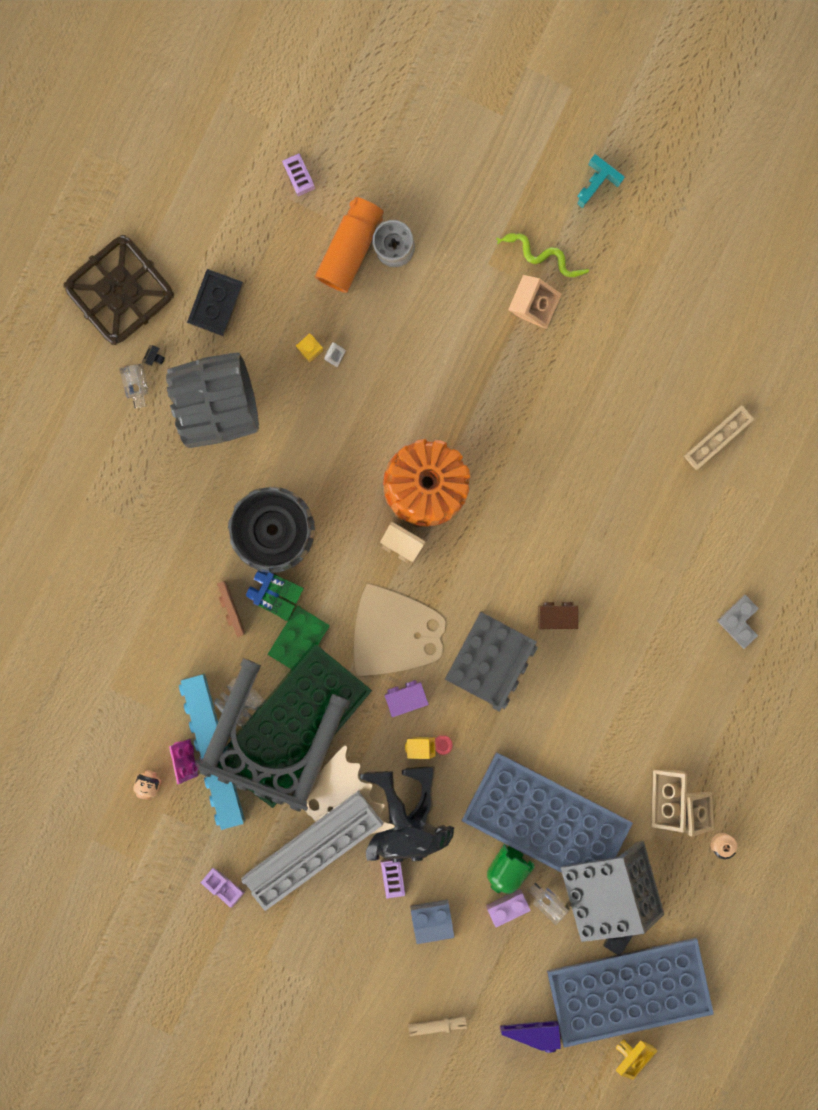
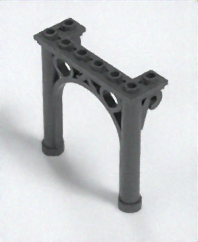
M243 658L240 664L242 667L204 758L199 757V760L196 759L195 764L200 771L199 773L204 776L211 777V775L218 777V781L225 784L232 782L237 784L236 787L241 790L247 791V789L255 791L254 794L259 797L265 798V796H269L277 804L283 805V803H287L293 810L300 812L303 809L307 811L308 797L344 710L348 708L350 701L332 694L312 745L302 760L284 768H269L259 765L242 752L236 739L238 719L261 667L260 664ZM230 736L234 749L224 751ZM238 754L241 758V764L237 768L225 765L226 756ZM245 763L248 764L247 769L252 773L251 779L237 774L244 769ZM304 766L301 776L297 779L293 772ZM288 773L292 777L293 783L289 788H283L277 784V779L279 776ZM271 774H274L272 778L274 787L260 782L261 779L271 777Z

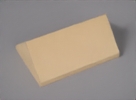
M653 770L651 827L686 832L687 773L682 770Z

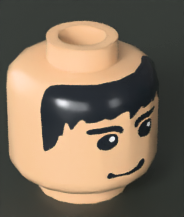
M145 770V773L137 775L133 787L137 797L151 800V798L157 796L161 780L156 776V772Z
M724 832L718 833L711 839V850L720 859H730L736 854L738 849L737 842L729 834Z

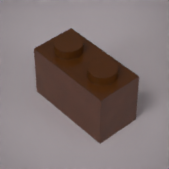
M543 602V606H538V629H578V606H573V602H562V606H554V602Z

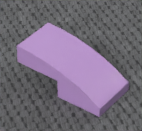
M212 868L201 881L202 885L213 895H217L230 908H233L245 893L215 868Z

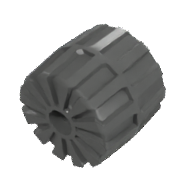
M240 353L206 357L171 367L167 370L166 381L169 386L167 387V393L173 402L170 405L173 417L176 418L175 426L182 443L187 448L228 442L258 432L259 419L255 396L245 361Z
M281 487L259 488L249 492L247 496L238 501L234 506L233 514L228 521L230 544L240 559L248 566L262 572H282L299 564L310 551L314 541L315 522L307 504L295 493ZM272 524L278 528L277 534L273 536L268 533V527Z

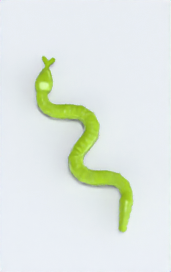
M510 233L503 237V239L496 238L498 240L497 244L501 241L515 242L517 239L523 242L524 257L532 264L542 263L550 255H556L559 270L566 277H577L589 272V269L568 271L566 269L564 253L559 248L550 247L537 257L532 256L530 241L524 234Z

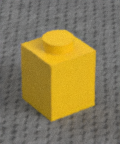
M310 333L296 345L297 350L309 363L324 351L323 347Z
M412 737L407 739L405 744L407 758L430 759L436 757L435 737Z

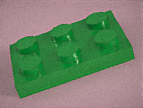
M297 605L267 655L292 669L313 643L317 645L320 643L330 625Z

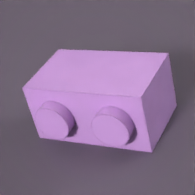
M521 889L486 905L495 927L531 911Z

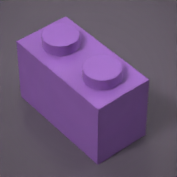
M416 680L405 683L406 687L399 689L396 686L387 690L388 693L385 694V698L392 717L429 705L421 682L417 683Z

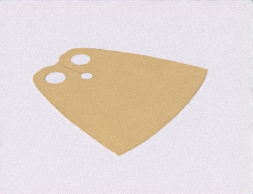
M366 584L358 608L354 634V662L357 676L409 670L440 659L443 652V644L440 639L441 635L445 632L446 624L443 616L407 596L375 585ZM434 619L438 621L439 627L436 631L428 630L427 622ZM416 632H419L421 634V637L419 639H416L414 637V634ZM433 643L436 646V652L433 655L425 653L424 647L426 644Z

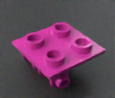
M191 739L174 742V745L169 746L177 784L197 777L198 768L195 764L194 747Z

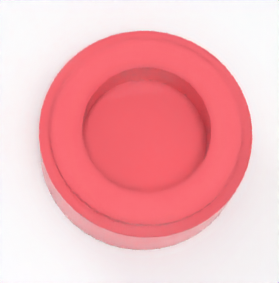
M440 735L435 738V749L438 754L446 755L452 750L453 744L448 736Z

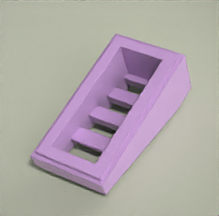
M300 154L282 161L297 196L315 189ZM299 161V164L289 168L288 164ZM300 167L302 168L301 171H298L294 174L291 173V171L295 169H298ZM302 174L305 175V177H302L296 181L294 179L295 177L300 176ZM306 180L308 181V183H306V184H304V185H302V186H300V187H298V185H297V184H299V183H301V182H304V181H306Z
M392 859L381 860L386 899L405 896L401 862H392ZM397 866V869L386 870V867ZM398 873V876L387 878V874ZM399 880L397 884L388 885L389 881ZM400 887L401 890L396 892H389V889Z

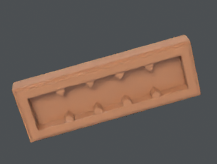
M227 582L217 583L221 597H219L222 608L226 607L228 612L226 619L229 626L233 625L237 638L245 635L246 632Z

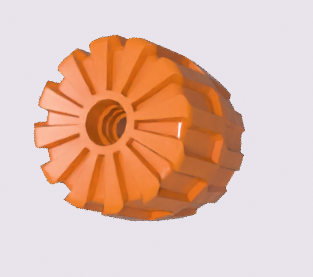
M420 439L401 448L389 461L383 478L384 497L387 505L394 511L395 516L400 520L411 523L415 527L438 526L453 518L465 504L469 493L470 472L468 467L463 464V456L458 450L449 449L447 443L441 440L429 442L426 439ZM429 478L432 481V486L429 488L424 487L422 479Z

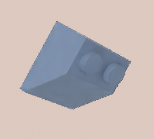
M448 899L410 906L417 944L454 938Z

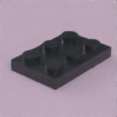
M207 269L187 323L224 337L244 283Z

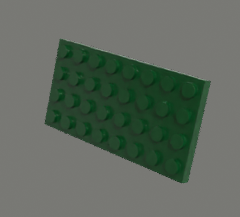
M313 643L236 734L238 745L250 760L259 765L269 768H284L294 765L308 753L332 694L350 701L348 708L344 710L335 732L336 734L372 690L316 643ZM232 741L228 743L224 751L234 749ZM231 754L226 756L224 762L225 765L231 768H237L241 764V758L238 754ZM245 763L244 769L237 774L251 779L252 773L247 769L248 764ZM304 766L293 772L297 779L301 776ZM288 773L279 776L277 779V784L283 788H289L293 783V779ZM271 774V777L261 779L260 782L274 787L272 783L274 774ZM265 796V798L259 797L271 808H274L277 804L269 796Z

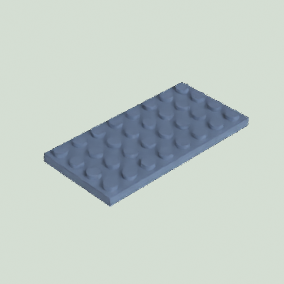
M498 752L495 753L461 819L462 822L561 872L563 865L616 857L633 824L620 815Z
M697 938L624 953L620 956L615 955L547 970L564 1048L714 1015Z

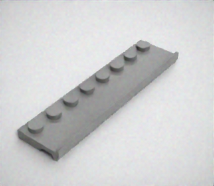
M358 790L243 875L241 882L247 885L251 890L252 896L266 911L383 825V821Z

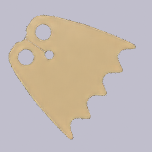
M346 745L320 771L307 800L308 809L306 813L315 822L329 812V806L334 809L358 790L381 819L385 805L375 803L370 799V791L373 785L363 783L358 779L360 764L349 763L346 760ZM315 799L319 802L320 807L317 811H313L309 807L310 800ZM383 821V825L371 834L392 829L395 825Z

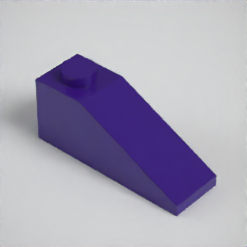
M557 1020L500 1026L501 1035L538 1050L552 1053L556 1052V1049H561Z

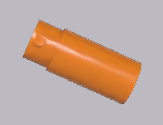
M355 197L350 202L348 213L343 216L314 276L321 283L343 293H348L373 241V234L378 224L383 221L384 211L377 205L359 197Z

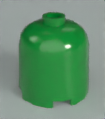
M503 844L487 869V879L491 883L490 887L497 893L511 894L516 892L535 868L531 860L527 862L522 858L524 855L522 852L509 845L507 847Z

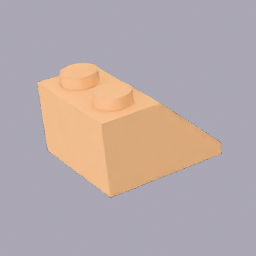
M523 275L508 310L519 318L547 329L562 294L540 278Z

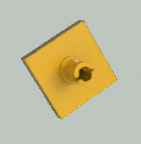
M623 1039L620 1042L621 1046L618 1044L616 1049L626 1058L616 1071L621 1076L634 1080L658 1050L653 1045L641 1040L633 1049Z

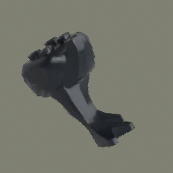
M434 766L412 767L402 770V775L419 780L422 785L420 801L408 816L405 804L394 790L393 771H375L360 774L361 780L371 782L384 789L389 808V824L395 825L394 828L378 832L372 837L366 850L367 861L379 860L380 856L385 859H392V862H403L407 858H411V861H422L428 855L449 845L454 835V827H446L445 825L435 827L429 823V813L433 807L431 792L435 772Z

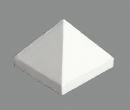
M332 342L326 351L324 360L338 367L346 350Z

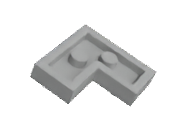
M743 595L717 622L745 649L758 636L745 621L759 608L747 595Z

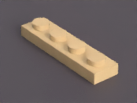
M742 405L739 406L687 452L684 458L695 470H698L748 426L754 418Z

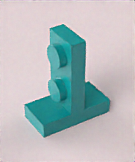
M596 154L590 159L588 165L597 172L589 180L590 186L587 189L584 187L577 196L580 198L577 204L582 208L605 179L619 187L625 176Z

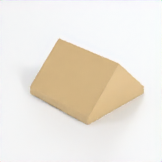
M712 792L687 793L685 833L689 836H696L713 831Z

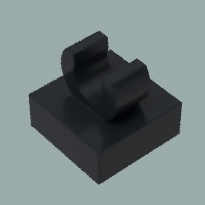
M149 345L142 363L152 366L153 362L162 365L165 357L157 354L160 348Z

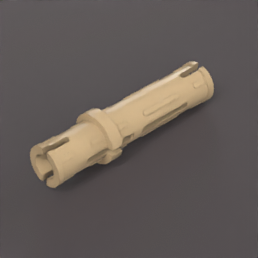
M465 1016L450 1019L444 1017L443 1020L408 1024L411 1037L444 1031L450 1033L452 1030L467 1029Z

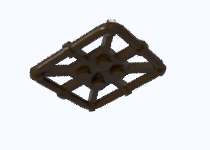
M126 235L115 238L96 255H91L89 257L90 260L70 275L63 286L68 296L84 313V318L89 320L111 345L123 342L143 324H148V320L174 298L172 288L154 267L152 260H148L136 244ZM120 245L118 266L107 273L99 262ZM126 246L143 265L133 275L124 267ZM94 266L104 276L95 285L74 283ZM148 271L164 291L143 290L136 280ZM116 286L124 287L122 289V295H120L119 293L115 295L114 292L116 291ZM74 289L95 291L102 301L94 308L89 309ZM143 296L164 297L145 314H142L134 305ZM106 305L114 314L112 335L95 316ZM131 308L139 319L118 335L120 315Z

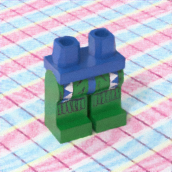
M258 570L254 580L263 585L260 591L250 586L246 596L253 600L254 604L288 621L295 605L279 596L296 604L304 587L273 573Z

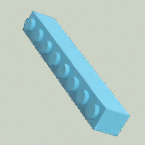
M201 674L181 680L179 690L181 696H185L186 703H184V709L186 714H190L191 722H189L191 733H195L196 740H194L195 749L197 752L200 751L201 757L204 758L217 727L218 719L206 675ZM214 775L204 777L205 786L207 789L210 788L211 796H209L211 807H215L217 813L214 815L216 825H220L221 830L244 824L245 818L235 783L229 782V784L218 781V777Z

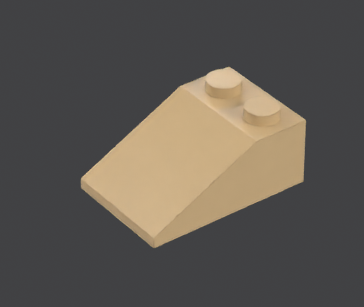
M391 522L380 543L383 544L382 549L389 553L395 551L400 554L398 558L408 564L409 560L411 562L415 560L425 541Z

